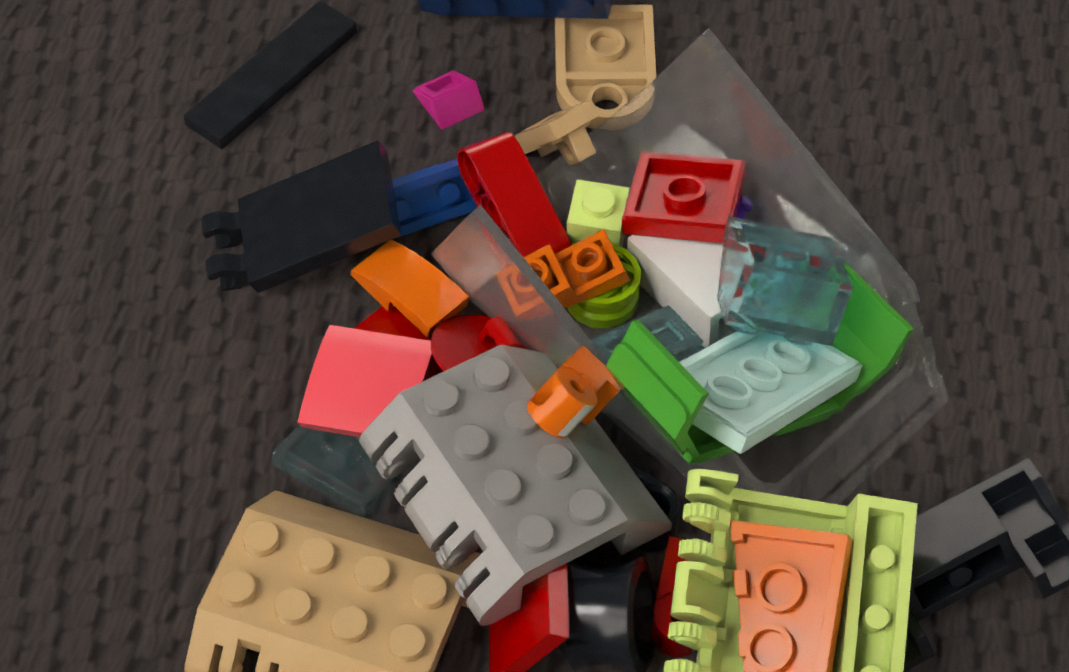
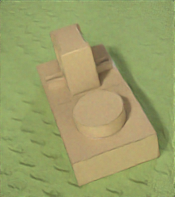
M591 100L551 114L514 136L525 154L537 150L540 156L543 157L559 149L567 164L573 165L582 162L596 153L586 127L591 125L590 121L599 115Z

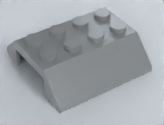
M502 344L400 392L364 430L359 438L361 446L371 461L378 463L375 466L382 478L386 480L398 477L405 470H408V467L418 458L421 459L403 479V482L398 484L394 495L400 505L406 507V514L430 550L437 552L435 555L436 559L443 569L447 570L448 568L457 567L479 547L482 549L483 552L465 569L464 573L459 576V579L454 584L461 597L467 598V606L482 626L495 623L519 610L523 586L610 540L622 556L671 530L672 526L670 520L595 418L588 426L581 421L563 439L550 435L532 419L526 406L527 402L558 368L547 353Z

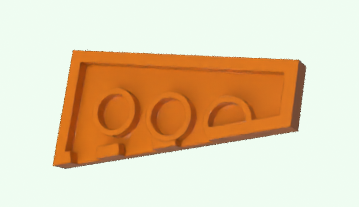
M730 520L731 541L735 547L736 570H733L735 596L738 597L740 632H738L739 656L743 659V672H832L852 550V538L847 534Z

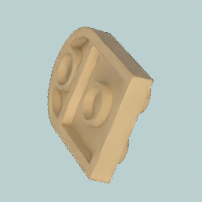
M612 5L608 19L554 18L556 98L560 108L564 110L591 100L599 116L591 120V125L587 128L595 130L623 129L642 120L653 107L656 96L657 77L653 5ZM601 100H611L619 106L614 109L605 110L597 107L595 103Z

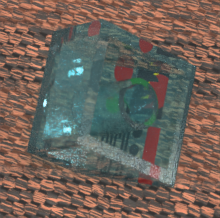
M728 216L724 231L717 300L724 323L744 334L756 335L761 331L783 336L786 340L797 345L809 346L814 342L832 346L854 288L833 239Z

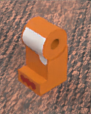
M582 345L530 398L526 406L532 419L543 430L554 437L563 439L581 421L588 426L618 394L621 388L614 380L608 368Z

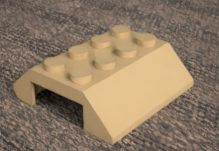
M275 490L246 508L197 608L184 672H217L218 668V672H242V664L247 649L259 652L255 672H434L461 606L468 607L466 604L467 598L461 597L454 584L480 553L474 552L457 567L446 570L437 561L435 556L437 552H432L419 534Z

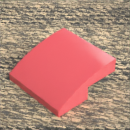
M329 325L308 380L298 418L299 425L306 429L360 437L364 430L400 392L432 377L435 359L431 351V341Z

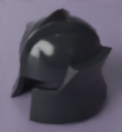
M643 556L627 564L611 568L575 559L570 565V573L567 574L570 637L558 646L559 650L563 655L567 656L569 664L574 671L592 666L613 664L630 672H646L653 657L655 644L635 638L633 628V608L650 606L655 604L656 601L655 586L645 557Z

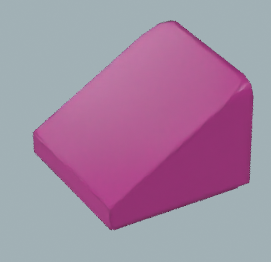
M454 70L421 84L412 90L441 130L485 110L477 82Z

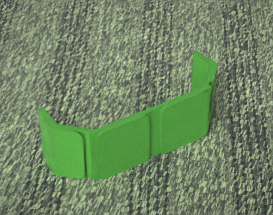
M847 263L841 264L821 298V305L815 304L793 324L860 362L863 366L855 383L772 435H783L829 419L832 414L843 411L852 399L864 393L893 368L904 350L905 343L914 330ZM639 320L632 321L621 344L615 347L606 364L622 392L689 464L702 463L734 452L733 449L692 424L709 393Z

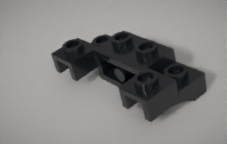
M1029 457L964 492L946 499L941 504L916 517L904 672L936 656L918 621L1022 567L1043 599L1069 586V519Z

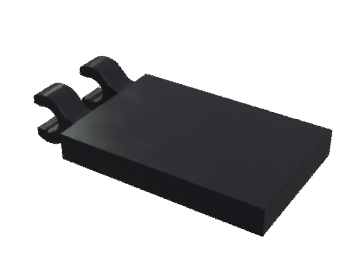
M378 140L239 198L238 212L215 211L201 218L203 236L209 238L215 235L217 249L236 247L243 242L244 253L242 254L219 253L210 256L206 260L207 278L211 281L220 277L221 291L241 289L249 284L257 293H260L402 235L388 153Z

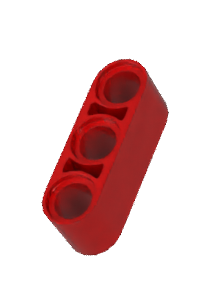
M505 132L458 150L457 162L462 179L507 266L549 244L555 254L572 246L522 147L512 133Z

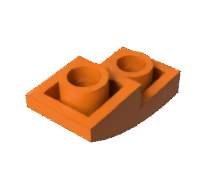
M604 229L556 254L549 244L501 269L524 317L575 305L630 281Z
M392 239L351 270V276L387 311L395 306L427 338L433 334L440 323L457 315L468 303L469 295L442 271L411 249Z

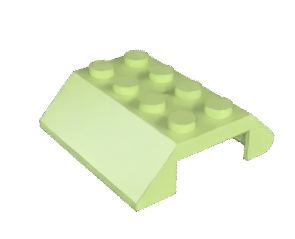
M692 469L688 471L685 498L691 501V503L684 505L683 520L710 533L711 540L710 543L702 539H686L679 542L678 556L686 561L678 562L676 566L671 616L683 622L676 621L669 624L668 638L697 650L696 663L687 659L667 660L664 664V672H743V659L739 656L738 632H740L738 597L735 596L733 570H736L735 547L731 541L730 520L849 535L853 543L832 672H904L918 503L857 494L848 506L734 488L738 482L739 474L709 469Z

